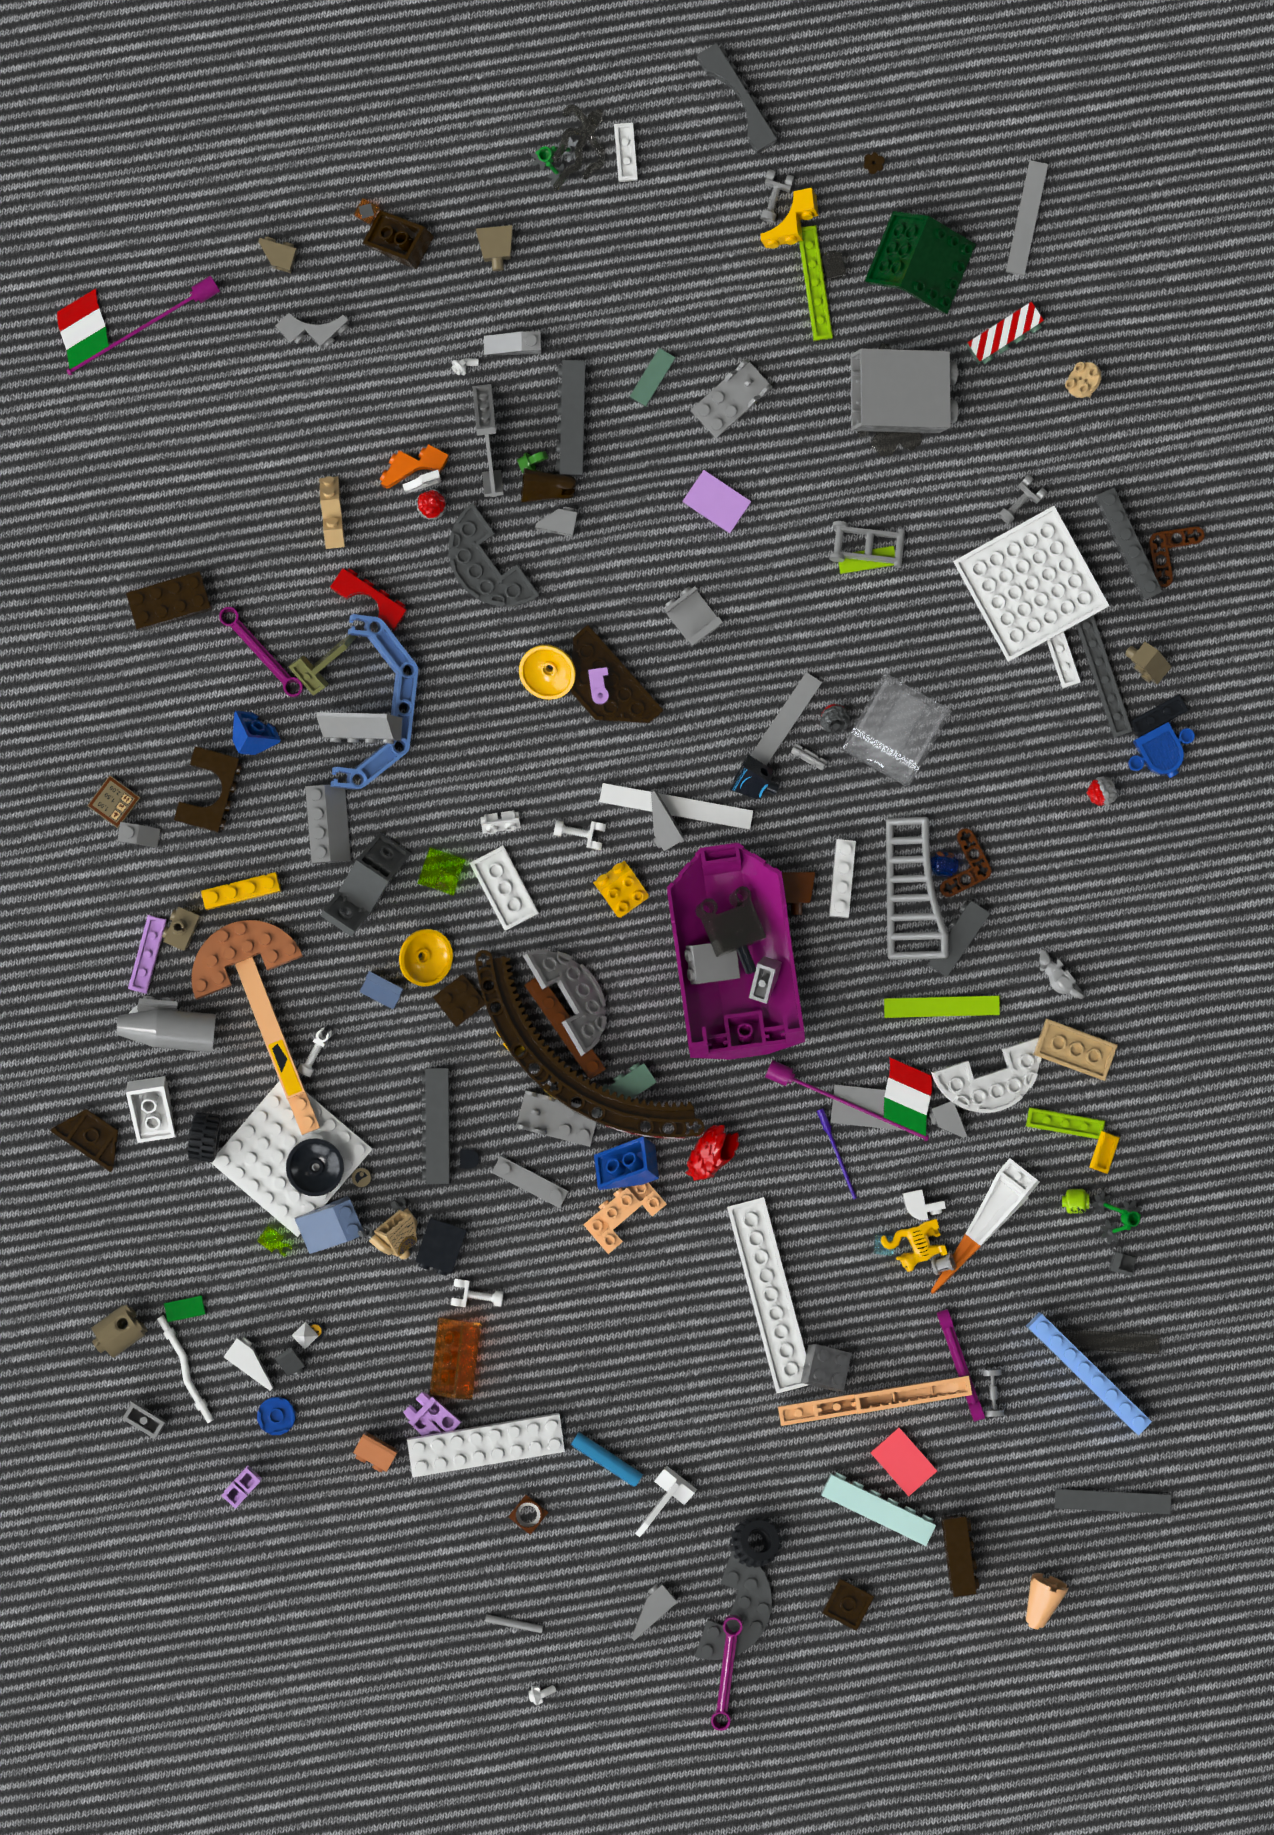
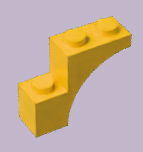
M807 188L793 191V203L786 218L772 230L760 234L761 241L766 248L772 249L777 248L779 245H792L798 241H803L801 220H810L813 217L819 216L817 195L814 190Z

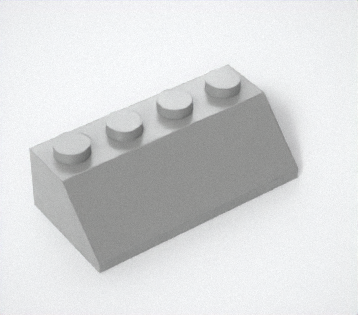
M316 712L322 735L325 738H329L330 742L341 743V739H347L348 743H359V740H365V743L376 744L377 740H383L382 743L394 744V741H401V717L389 714Z
M331 785L305 786L312 864L351 861L345 788L330 787Z

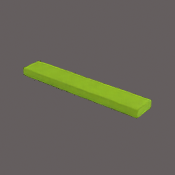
M816 225L801 227L803 241H799L813 341L833 339Z
M999 996L884 999V1018L1000 1015Z

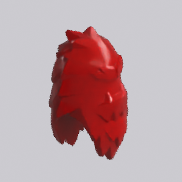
M724 1125L711 1126L698 1139L694 1150L691 1151L687 1161L689 1170L685 1174L692 1176L694 1181L713 1178L715 1173L734 1157V1153L739 1146L738 1133L726 1135L724 1133Z

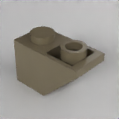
M270 237L259 238L258 242L272 268L291 273L297 255V249L294 248V245L288 242H283V244L276 243V240Z

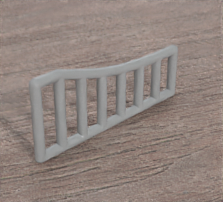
M927 817L888 818L886 820L887 957L890 960L947 958L949 956L948 933L938 905L932 878L929 819ZM921 825L922 836L894 837V826ZM922 844V855L894 856V845ZM923 863L924 874L894 875V864ZM926 882L927 894L894 895V883ZM930 901L933 913L895 914L894 902ZM936 920L939 932L895 933V921ZM941 939V951L895 952V941Z

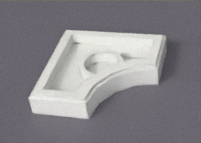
M435 470L420 475L415 480L402 485L405 493L408 494L440 483L441 478L439 471Z

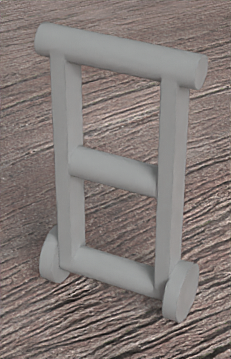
M844 521L833 522V528L836 529L834 554H830L829 560L843 562L845 558L891 563L894 564L895 568L902 567L905 530L898 529L897 532L848 527V523ZM843 532L866 535L864 554L842 552ZM874 536L897 539L895 558L872 555Z

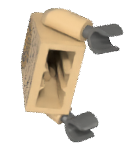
M403 1198L396 1199L397 1202H391V1207L393 1210L399 1211L374 1230L375 1235L372 1234V1228L367 1225L362 1226L366 1229V1234L360 1230L358 1235L362 1238L368 1237L372 1245L387 1255L392 1254L400 1257V1259H407L411 1255L409 1248L417 1242V1220L410 1210L405 1208L406 1201Z

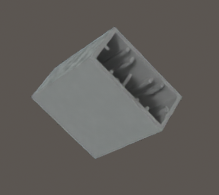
M859 349L850 355L851 431L941 433L951 428V423H956L958 403L956 400H950V385H955L957 382L958 368L956 362H950V351Z

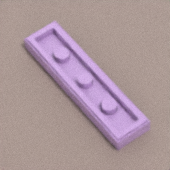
M148 915L128 989L145 994L148 993L162 935L167 923L166 919Z

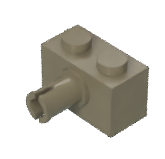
M1146 642L1138 650L1133 646L1126 650L1125 656L1131 659L1135 664L1134 669L1148 683L1152 681L1158 685L1171 669V665L1159 650Z
M178 907L177 910L174 909L170 916V920H172L171 925L166 927L163 932V942L186 952L201 916L181 907Z

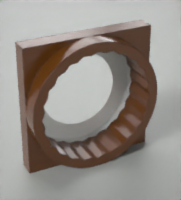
M526 1494L508 1518L531 1535L548 1514V1511ZM524 1506H532L536 1509L537 1517L531 1523H525L520 1518V1510Z

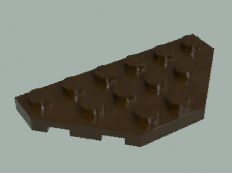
M586 625L573 637L572 661L576 670V678L570 692L595 720L649 724L664 711L589 625ZM607 667L608 676L603 678L609 698L605 704L600 705L596 704L592 699L588 670Z

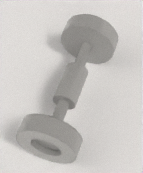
M1002 1369L983 1370V1376H991L989 1391L990 1400H992V1410H985V1417L1004 1416L1003 1409L996 1410L998 1396L994 1376L1002 1375Z

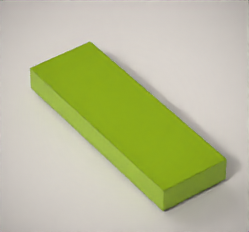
M894 546L872 549V555L895 558ZM865 550L852 553L864 554ZM845 558L843 562H838L840 574L894 566L891 563Z

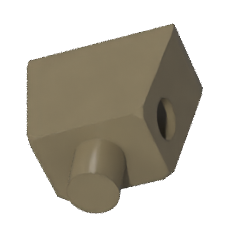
M512 225L477 228L476 233L484 262L492 261L493 271L504 270L503 260L511 259Z

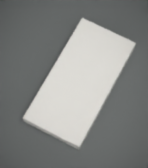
M504 846L470 862L505 931L539 914Z

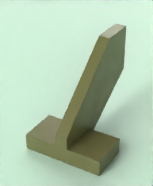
M348 635L314 665L303 655L289 665V669L314 696L328 685V682L319 671L345 651L357 636Z

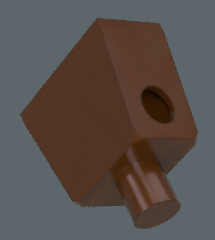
M782 872L786 904H791V915H803L802 904H810L815 872Z

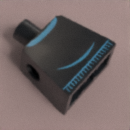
M747 755L733 779L730 790L760 799L765 791L775 795L779 784L771 781L773 774L771 768L754 757Z

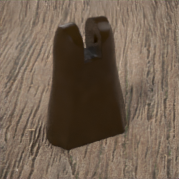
M524 468L521 503L573 498L575 494L573 488L576 486V479L569 475L551 474Z

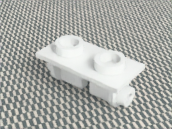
M514 810L501 812L502 819H498L497 813L485 814L484 817H480L483 834H494L504 830L514 831L521 828L519 812Z

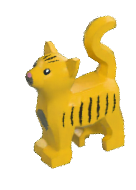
M937 1219L923 1222L917 1227L901 1229L895 1233L891 1242L888 1241L886 1236L883 1235L881 1237V1243L887 1249L896 1248L900 1244L902 1237L908 1238L913 1252L903 1253L896 1257V1260H900L901 1265L907 1272L913 1271L917 1263L927 1261L936 1254H941L942 1256L948 1254L945 1246L938 1244L930 1245L928 1239L932 1235L935 1237L941 1236L938 1231Z

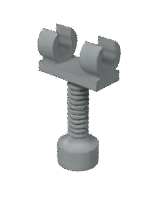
M769 169L765 185L773 187V191L768 203V209L762 210L760 218L774 223L777 216L774 210L780 190L790 192L794 176L787 174L785 184L773 181L776 171Z
M1029 474L1018 485L1024 494L1017 499L1011 508L1007 510L1003 508L998 514L1007 524H1010L1015 519L1014 513L1017 512L1028 498L1037 504L1048 493L1042 487L1034 495L1027 488L1034 480Z

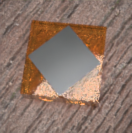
M362 198L353 215L371 225L380 208Z

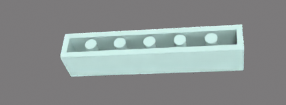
M840 1473L830 1474L821 1496L922 1545H927L936 1527V1524L933 1523L934 1519L924 1514L920 1517L915 1514L916 1510L908 1506L905 1509L897 1506L899 1502L889 1497L885 1500L880 1497L881 1493L873 1489L868 1492L863 1489L864 1485L856 1481L850 1483L846 1481L847 1477Z

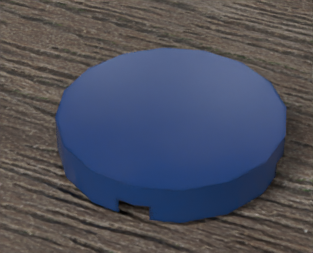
M271 1397L265 1400L257 1412V1421L260 1428L271 1435H282L288 1432L293 1427L296 1419L293 1405L282 1397Z

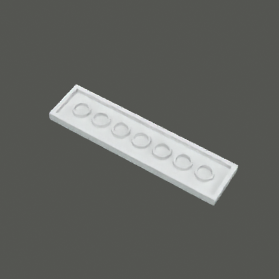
M559 1413L407 1438L412 1477L565 1452Z

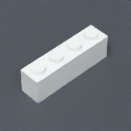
M836 839L829 917L849 918L856 841Z

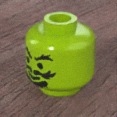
M1068 1189L1066 1196H1062V1207H1066L1068 1214H1084L1086 1209H1089V1194H1086L1084 1189Z

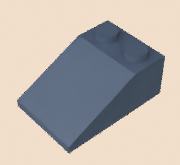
M348 1196L295 1218L309 1254L360 1237L358 1235L360 1230L364 1233Z

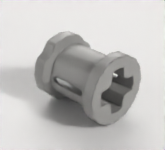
M948 1254L947 1257L933 1258L931 1260L932 1268L936 1275H940L943 1271H953L956 1269L952 1254Z

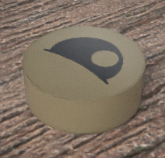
M358 1168L352 1174V1182L358 1187H365L371 1181V1174L365 1168Z

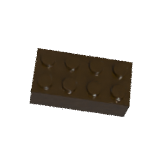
M200 571L126 593L134 623L139 632L212 610Z
M964 1514L942 1516L941 1523L951 1594L953 1597L975 1595L976 1589H979L978 1577L974 1576L973 1571L977 1570L976 1559L974 1556H971V1551L974 1550L973 1539L969 1537L968 1531H972L971 1521Z

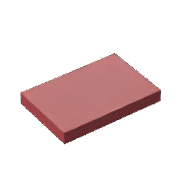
M899 1427L870 1452L908 1496L937 1472L934 1466Z

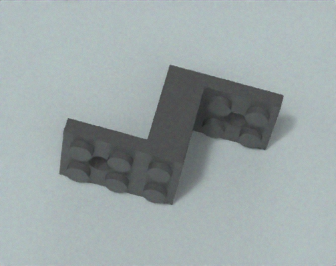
M379 832L356 860L341 888L323 909L320 916L352 937L375 909L392 878L407 861L411 853Z

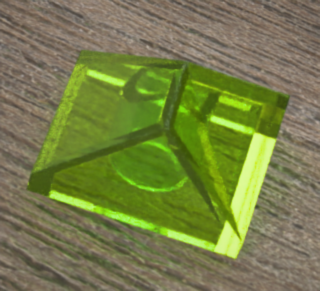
M429 848L417 884L454 896L466 859Z

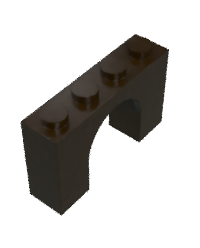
M195 746L189 765L215 773L221 781L222 792L219 799L208 807H197L179 802L174 820L216 833L224 830L227 819H224L225 813L230 811L232 801L229 799L231 793H235L237 787L235 778L237 774L240 775L243 764L240 763L241 760Z

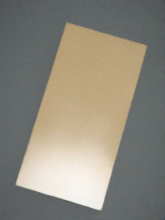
M1046 1019L1033 1055L1105 1081L1118 1045Z

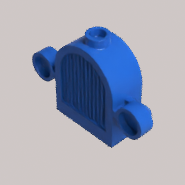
M1167 722L1133 741L1140 756L1131 757L1128 761V766L1132 771H1139L1145 763L1151 772L1157 775H1168L1171 778L1179 773L1178 768L1183 761L1184 752L1181 743H1191L1195 738V734L1191 729L1185 728L1176 737L1172 727Z

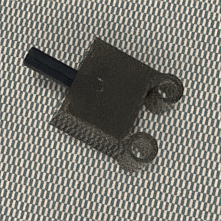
M744 886L734 890L729 896V901L736 908L716 914L718 906L713 899L703 900L697 905L695 912L702 920L716 957L737 950L746 974L754 973L756 966L747 946L761 942L766 938V935L751 901V891ZM737 893L743 896V901L737 897ZM704 905L709 908V913L704 910Z

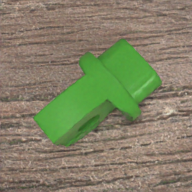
M546 451L532 456L524 453V456L518 458L517 462L523 473L524 468L535 470V464L549 458Z

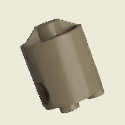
M127 1304L121 1305L91 1327L96 1336L92 1343L100 1353L106 1350L111 1357L115 1358L145 1336L148 1330L142 1322L136 1320L137 1314L131 1306L129 1307Z

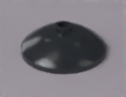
M313 1138L300 1142L291 1150L286 1161V1174L289 1182L297 1191L308 1196L328 1194L338 1186L344 1173V1162L339 1150L332 1143L323 1139ZM313 1164L319 1165L318 1171L312 1169Z

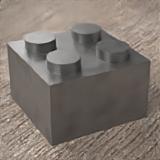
M817 1344L808 1345L801 1383L832 1391H844L852 1353Z

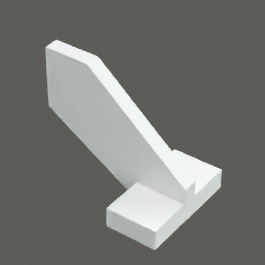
M668 1466L662 1470L654 1481L667 1492L635 1533L639 1537L649 1527L672 1496L685 1505L697 1490Z

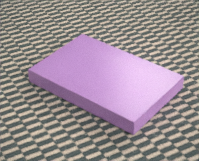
M705 470L702 471L682 501L729 534L751 503L750 500Z

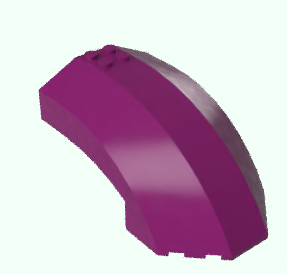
M740 843L699 848L693 859L678 873L677 878L667 886L690 1058L731 1060L767 1055L805 1042L782 872L767 864L764 859L755 853L752 854L746 850ZM751 929L745 938V942L755 966L757 967V963L764 956L782 962L778 980L768 1003L765 1004L749 998L755 972L746 974L738 952L740 978L690 984L687 978L688 962L685 959L686 946L721 942L726 937Z

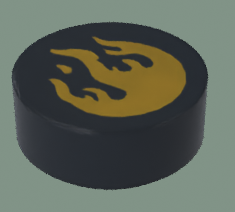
M312 1322L308 1325L319 1335L313 1341L316 1342L323 1337L324 1328L320 1323Z

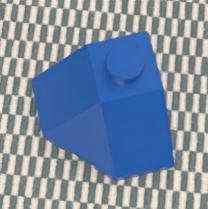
M235 711L233 742L238 753L256 755L280 743L281 739L274 726L269 723L265 725L257 720L259 716L252 712Z

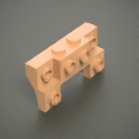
M649 1182L643 1185L628 1186L626 1189L621 1187L613 1194L615 1198L612 1201L606 1200L599 1206L601 1210L583 1224L608 1254L623 1242L613 1229L640 1206L643 1205L650 1215L654 1216L667 1205Z

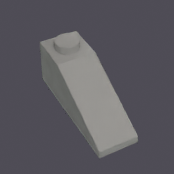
M540 331L484 336V355L541 354Z
M654 788L651 790L655 836L653 840L658 848L662 847L663 851H666L683 841L684 835Z
M656 1583L648 1590L650 1594L646 1598L632 1634L634 1641L677 1603V1599L662 1583L659 1586Z

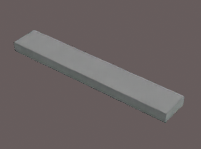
M1029 161L1006 267L1007 273L1025 275L1048 168L1046 163Z
M807 672L804 674L750 756L767 766L822 684L821 681Z

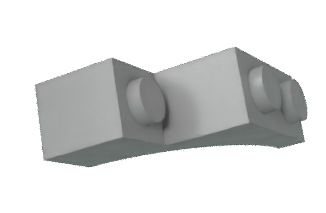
M288 313L275 327L291 345L294 343L299 344L305 338L304 334L307 333L322 349L323 347L328 348L335 341L333 338L338 333L342 335L349 328L347 326L349 321L342 315L330 323L313 325L301 322Z

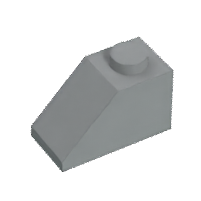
M570 507L557 509L537 522L535 529L573 537L578 513L574 512L575 509Z
M120 822L117 841L158 848L161 829Z
M764 956L757 963L749 998L765 1004L768 1003L778 980L782 962Z
M950 1101L931 1109L932 1113L929 1116L933 1125L937 1124V1127L959 1137H967L954 1103Z

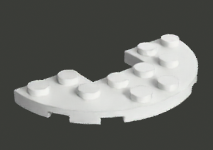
M1036 1037L1003 1048L1002 1052L1007 1065L1006 1068L974 1078L969 1061H964L931 1072L939 1090L957 1106L979 1113L1001 1111L1016 1104L1023 1098L1029 1088H1032L1038 1076L1037 1072L1041 1062L1040 1057L1033 1055L1039 1038Z

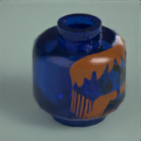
M938 851L934 857L930 858L932 872L935 876L951 877L953 874H956L958 859H956L953 853Z

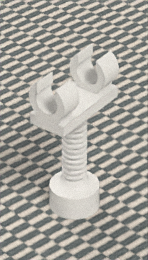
M556 820L553 835L561 837L565 833L586 837L588 839L586 848L601 850L602 843L591 840L593 830L605 832L606 824L592 821L590 830L587 831L566 827L564 821Z
M325 1027L317 1032L313 1040L316 1044L306 1062L300 1063L297 1069L298 1072L311 1077L314 1071L312 1065L321 1048L328 1043V1039L332 1036V1030L327 1033L326 1037L322 1034Z
M454 1280V1286L463 1287L465 1290L463 1299L452 1298L451 1305L466 1307L468 1298H478V1300L491 1301L494 1306H502L503 1291H495L494 1294L478 1293L469 1290L470 1281Z

